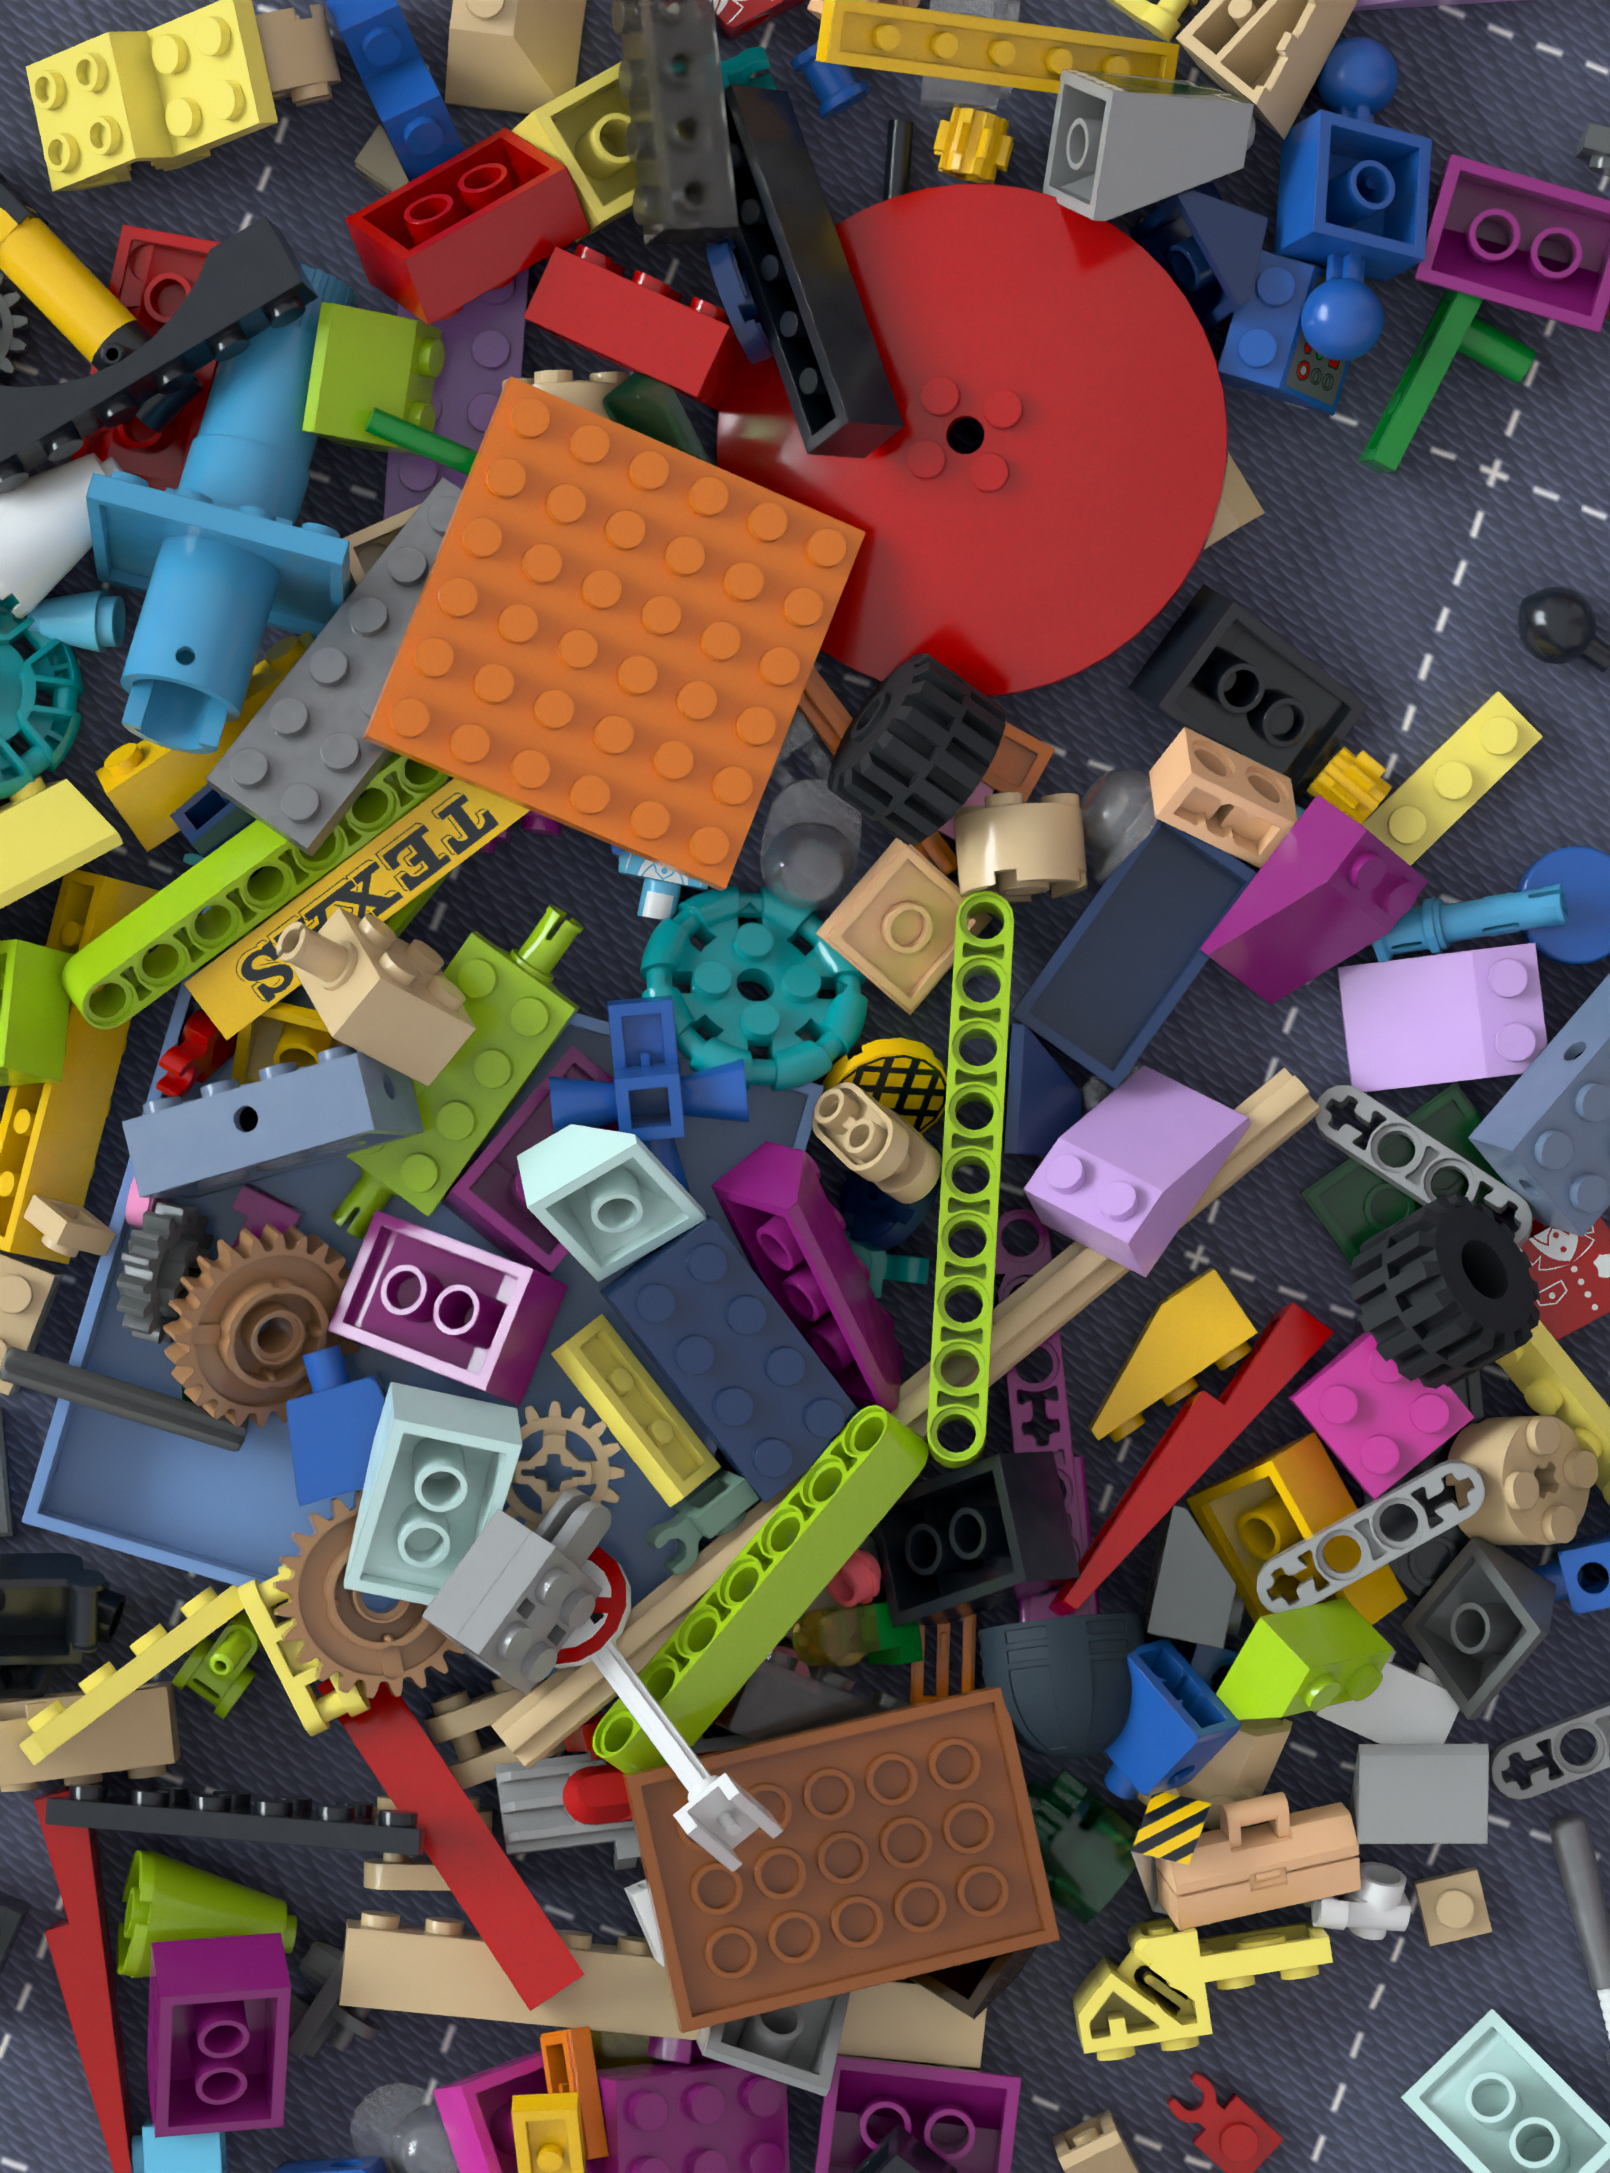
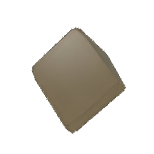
M379 124L354 160L359 176L386 194H389L409 183L383 125Z

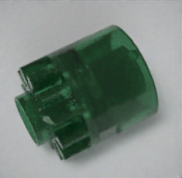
M1062 1769L1055 1778L1053 1777L1046 1787L1035 1779L1026 1787L1051 1899L1083 1925H1086L1107 1905L1135 1869L1136 1864L1131 1850L1139 1827Z

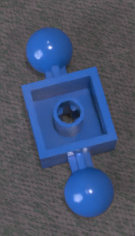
M1349 37L1335 43L1317 77L1319 94L1323 102L1333 112L1319 110L1291 127L1285 140L1282 139L1274 254L1327 267L1326 282L1316 287L1304 303L1301 314V326L1304 337L1312 349L1321 356L1336 361H1348L1363 356L1373 348L1382 333L1384 323L1383 309L1377 295L1364 284V277L1385 282L1425 260L1432 139L1374 124V115L1384 110L1392 101L1398 87L1399 74L1395 59L1389 50L1378 41L1367 37Z

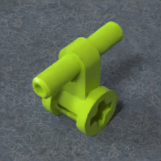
M277 1604L272 1606L273 1613L274 1609L278 1607ZM243 1612L235 1615L216 1642H213L208 1637L200 1641L171 1682L180 1690L185 1686L189 1687L216 1707L213 1713L222 1720L225 1719L257 1674L247 1664L262 1643L247 1613Z

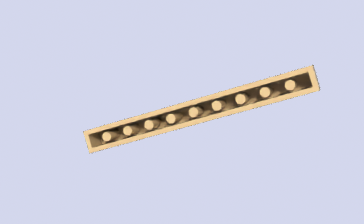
M374 1910L362 1911L361 1920L347 1919L339 1989V2005L566 2028L590 2026V2030L697 2040L700 2029L685 2033L679 2030L666 1968L655 1960L644 1937L619 1936L617 1946L592 1943L591 1933L576 1930H556L585 1975L530 2011L480 1934L474 1931H464V1921L446 1917H427L425 1927L400 1924L399 1914ZM909 1978L851 1991L837 2054L980 2068L987 2008L973 2020Z

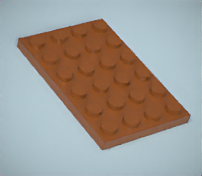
M986 1687L698 1756L711 1776L717 1775L720 1777L726 1773L770 1811L784 1830L773 1839L759 1827L732 1849L742 1862V1865L734 1872H731L688 1836L673 1816L689 1802L687 1799L689 1791L669 1764L623 1774L678 2027L682 2033L1060 1940L1012 1719L1005 1706L1001 1687Z

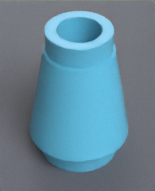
M105 589L45 598L32 612L27 614V619L32 616L35 620L28 628V631L40 632L41 635L52 640L56 638L69 646L105 653L108 647H120L125 636L126 610L124 601L121 596H109Z

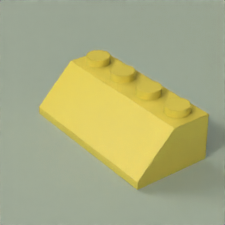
M41 775L36 776L34 782L28 783L15 795L8 797L10 802L0 807V909L124 844L117 830L67 779L45 784Z

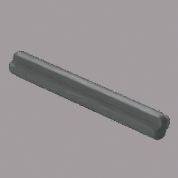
M8 1348L0 1365V1378L3 1381L225 1450L239 1451L247 1434L248 1422L246 1420L240 1427H237L225 1415L216 1420L202 1405L198 1407L195 1403L18 1348Z

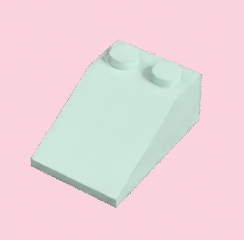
M394 1382L390 1383L371 1450L344 1577L345 1589L429 1605L498 1508L503 1510L522 1448L517 1408Z
M1493 2009L1401 2097L1472 2173H1610V2127Z

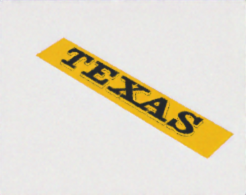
M454 778L184 983L185 987L226 1040L230 1039L302 984L292 964L281 961L279 959L280 956L276 953L279 937L289 924L302 922L309 929L318 933L338 907L361 919L366 914H370L384 922L530 810Z

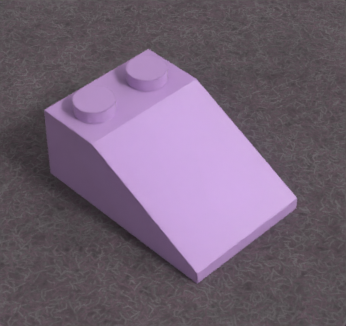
M1535 943L1337 967L1350 1083L1352 1087L1363 1092L1523 1074L1548 1045Z
M1144 1065L1058 1138L1023 1190L1042 1224L1147 1277L1251 1122L1249 1117Z

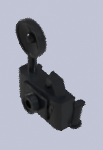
M68 1553L0 1554V1698H43L58 1664H82V1653H92L98 1649L99 1591L105 1587L106 1578L99 1571L84 1569L81 1556Z

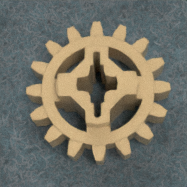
M560 1400L552 1401L549 1416L541 1417L533 1404L525 1408L527 1423L520 1426L521 1439L523 1441L532 1433L543 1429V1446L531 1458L518 1459L506 1497V1501L510 1506L506 1509L505 1513L514 1519L518 1516L526 1520L524 1526L533 1532L566 1489L576 1488L578 1485L597 1484L590 1497L591 1501L594 1500L599 1503L602 1500L609 1503H618L621 1495L608 1487L611 1479L625 1476V1468L610 1465L609 1457L621 1450V1445L619 1442L603 1444L599 1437L603 1434L607 1425L602 1420L591 1427L583 1423L586 1413V1407L579 1405L571 1417L562 1415ZM567 1430L582 1437L590 1445L597 1460L581 1459L567 1445ZM550 1454H558L563 1466L572 1467V1470H583L586 1473H574L573 1476L564 1477L560 1488L554 1489L549 1488L548 1477L538 1476L537 1472H525L524 1469L535 1470L537 1466L546 1465ZM513 1483L528 1484L542 1498V1512L528 1506L519 1497Z

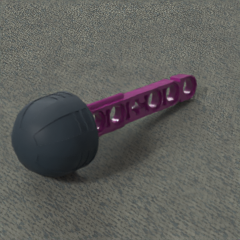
M1015 1209L1006 1212L998 1219L995 1279L1003 1278L996 1297L997 1305L1006 1299L1012 1290L1024 1284L1052 1260L1047 1226L1042 1224L1037 1214L1030 1210ZM1015 1222H1023L1032 1226L1038 1236V1246L1035 1251L1024 1257L1008 1253L1001 1241L1002 1232L1008 1225ZM1058 1330L1037 1347L1050 1358L1052 1368L1049 1377L1039 1383H1028L1020 1378L1015 1366L1004 1376L1013 1453L1053 1451L1059 1480L1065 1489L1064 1504L1078 1563L1092 1542L1084 1459L1083 1457H1073L1060 1330ZM1050 1390H1055L1056 1401L1044 1399L1043 1411L1046 1422L1057 1423L1058 1432L1049 1435L1047 1445L1036 1446L1035 1437L1023 1435L1022 1426L1030 1424L1033 1418L1032 1400L1019 1405L1017 1393L1037 1396ZM1097 1588L1077 1610L1060 1616L1048 1607L1059 1590L1042 1597L1037 1592L1018 1599L1019 1623L995 1626L978 1631V1639H980L981 1644L980 1658L983 1663L982 1678H984L985 1688L1001 1687L1005 1706L1012 1719L1016 1742L1024 1748L1041 1756L1065 1760L1085 1758L1098 1754L1107 1749L1118 1738L1129 1715L1132 1683L1128 1669L1127 1654L1135 1651L1138 1646L1146 1644L1147 1636L1144 1632V1614H1100ZM1142 1659L1144 1663L1148 1666V1662Z

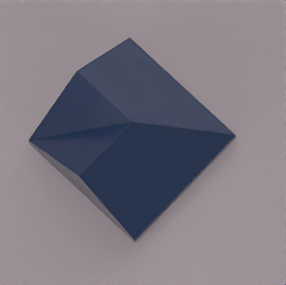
M1210 182L1172 195L1133 228L1129 234L1169 274L1187 298L1205 334H1207L1250 300L1269 218L1225 202L1215 184Z
M1012 1023L1009 1025L1002 1153L1047 1156L1058 1138L1081 1119L1082 1092L1025 1024Z

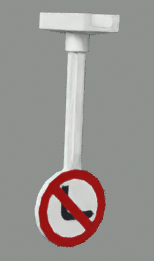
M596 1546L581 1567V1570L603 1590L595 1600V1608L590 1618L584 1625L572 1632L557 1653V1661L554 1667L562 1669L583 1666L592 1661L596 1664L689 1791L687 1797L689 1802L673 1816L688 1836L731 1872H734L742 1865V1862L732 1849L759 1827L773 1839L784 1830L770 1811L726 1773L720 1777L717 1775L711 1776L617 1648L616 1641L622 1635L631 1612V1586L622 1566L603 1549Z

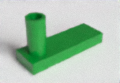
M1452 290L1444 292L1358 462L1378 473L1396 471L1457 351L1517 384L1528 372L1534 360L1536 350L1475 317L1483 301L1482 299Z

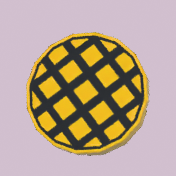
M880 1039L861 1046L863 1053L855 1055L850 1060H848L847 1054L833 1065L832 1070L823 1081L824 1089L822 1094L840 1083L850 1082L857 1085L874 1097L881 1105L889 1107L906 1119L921 1134L934 1125L945 1110L947 1074L942 1062L935 1057L933 1050L928 1046L909 1039Z

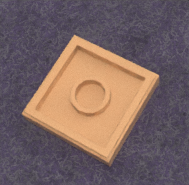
M896 838L818 929L816 934L864 974L872 984L897 1006L911 1015L954 964L956 916L959 906L968 896L961 898L960 888L911 844L906 845ZM986 912L979 913L971 918L967 928L972 935L977 937L992 920V917Z

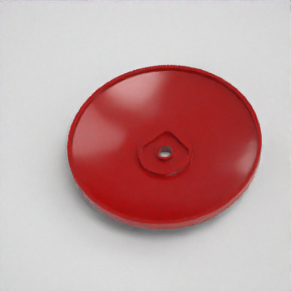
M956 184L926 188L892 197L863 209L835 225L905 427L864 459L807 454L775 358L771 357L752 365L746 354H744L719 409L717 420V463L719 468L866 532L820 649L850 668L881 682L914 655L927 653L989 698L1015 695L1048 687L1079 675L1110 658L1137 638L1165 610L1181 590L1201 557L1214 527L1223 495L1228 463V420L1225 394L1211 346L1187 298L1162 266L1142 246L1119 228L1107 221L1091 220L1058 204L1056 197L1029 189L994 184ZM962 419H975L982 424L984 429L982 445L970 454L955 452L949 444V432L952 426Z

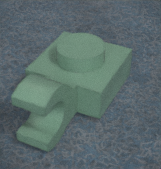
M720 1469L673 1508L676 1515L667 1522L654 1526L647 1533L644 1540L649 1546L660 1549L669 1540L676 1539L677 1551L663 1566L666 1571L674 1575L683 1574L694 1565L697 1559L700 1539L703 1536L711 1539L714 1536H722L734 1530L745 1519V1510L758 1501L759 1497L745 1478Z

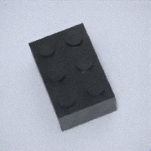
M1053 1451L996 1454L910 1486L872 1530L893 1628L948 1624L1080 1578Z

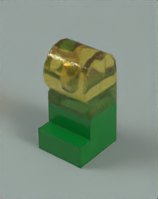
M886 1597L873 1599L868 1604L858 1603L853 1607L837 1605L811 1610L804 1613L798 1619L793 1630L795 1653L802 1662L809 1666H851L858 1663L865 1653H868L869 1664H908L924 1661L920 1626L893 1628Z

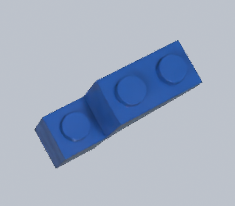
M324 0L408 181L416 179L465 151L442 96L417 48L397 1Z

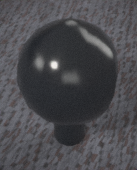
M1548 587L1522 600L1518 615L1519 635L1524 647L1536 659L1544 663L1565 664L1580 657L1601 673L1610 667V647L1594 636L1597 629L1595 614L1590 603L1582 594L1569 588Z

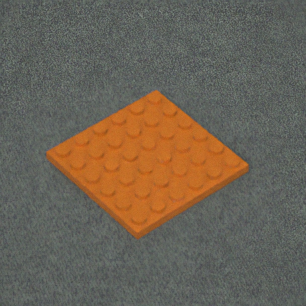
M511 376L504 385L362 739L719 891L724 890L730 880L866 532Z

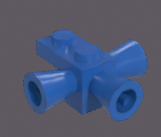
M672 995L607 1001L614 1083L549 1076L554 1134L570 1124L599 1128L618 1122L619 1132L635 1134L685 1190L690 1193L674 1138L685 1137L683 1116L749 1123L743 1058L680 1077Z

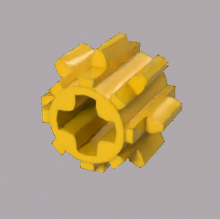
M954 107L950 122L940 120L933 148L935 150L934 154L941 156L938 171L953 178L972 183L994 184L997 170L1007 171L1014 144L1013 137L1006 136L1009 121L988 112L972 108Z
M1343 747L1319 773L1306 791L1314 798L1318 794L1362 825L1386 797L1392 786L1381 778L1386 768L1366 751L1363 750L1356 756L1349 749Z

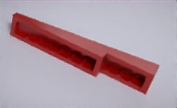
M1294 1302L1276 1311L1252 1346V1350L1246 1355L1217 1400L1203 1390L1185 1401L1079 1560L1080 1578L1064 1583L1048 1607L1060 1616L1077 1610L1328 1340L1334 1331Z
M330 1678L317 1686L323 1696L335 1690ZM381 1682L375 1697L368 1698L370 1702L369 1710L355 1717H351L346 1713L338 1717V1719L398 1810L418 1812V1823L425 1826V1852L528 2009L532 2011L585 1974L402 1697L392 1696L385 1682Z
M65 1786L41 1793L34 1800L68 1918L52 1923L45 1930V1935L114 2173H133L132 2137L135 2133L97 1829L45 1824L47 1798L69 1796L70 1786Z

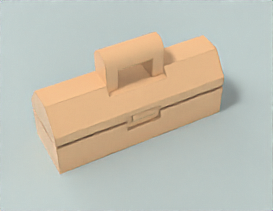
M1283 1792L1220 1805L1221 1829L1200 1834L1189 1865L1155 1858L1158 1901L1179 1931L1361 1890L1360 1858L1358 1856L1359 1844L1351 1813L1342 1802L1289 1813L1288 1801ZM1269 1821V1823L1241 1829V1827Z

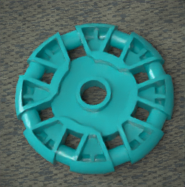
M13 594L3 600L0 599V799L15 795L27 784L34 782V778L44 770L53 772L65 759L80 729L82 715L77 712L78 697L84 694L81 671L72 647L56 638L52 640L45 637L40 632L28 631V628L35 620L32 616L27 619V615L20 619L11 612L15 605L20 603ZM24 637L37 651L26 661L11 645L16 640ZM36 690L44 691L47 695L52 696L51 707L34 705ZM18 733L29 744V750L20 757L9 745Z
M735 885L727 886L726 889L721 891L711 889L694 895L678 905V914L673 919H662L651 934L642 956L640 976L647 982V990L642 993V998L672 995L677 1050L690 1060L689 1068L698 1072L743 1058L746 1090L748 1091L751 1085H769L774 1092L797 1088L818 1080L832 1070V1061L850 1053L861 1035L866 1020L868 999L861 994L860 987L866 982V976L816 934L818 929L824 924L817 917L819 909L800 898L779 890L760 887L758 893L739 892L738 887ZM738 918L757 919V923H747L738 929ZM693 934L706 944L701 952L690 942L689 938ZM799 936L814 947L806 956L791 944ZM744 981L756 982L766 989L769 998L756 1002L748 1000L740 994L737 984ZM672 984H690L691 993H680L679 989L673 987ZM820 989L835 990L836 997L834 999H819L818 992ZM701 1027L712 1038L706 1041L696 1030ZM806 1031L817 1041H803L799 1037ZM748 1046L768 1047V1060L752 1059Z

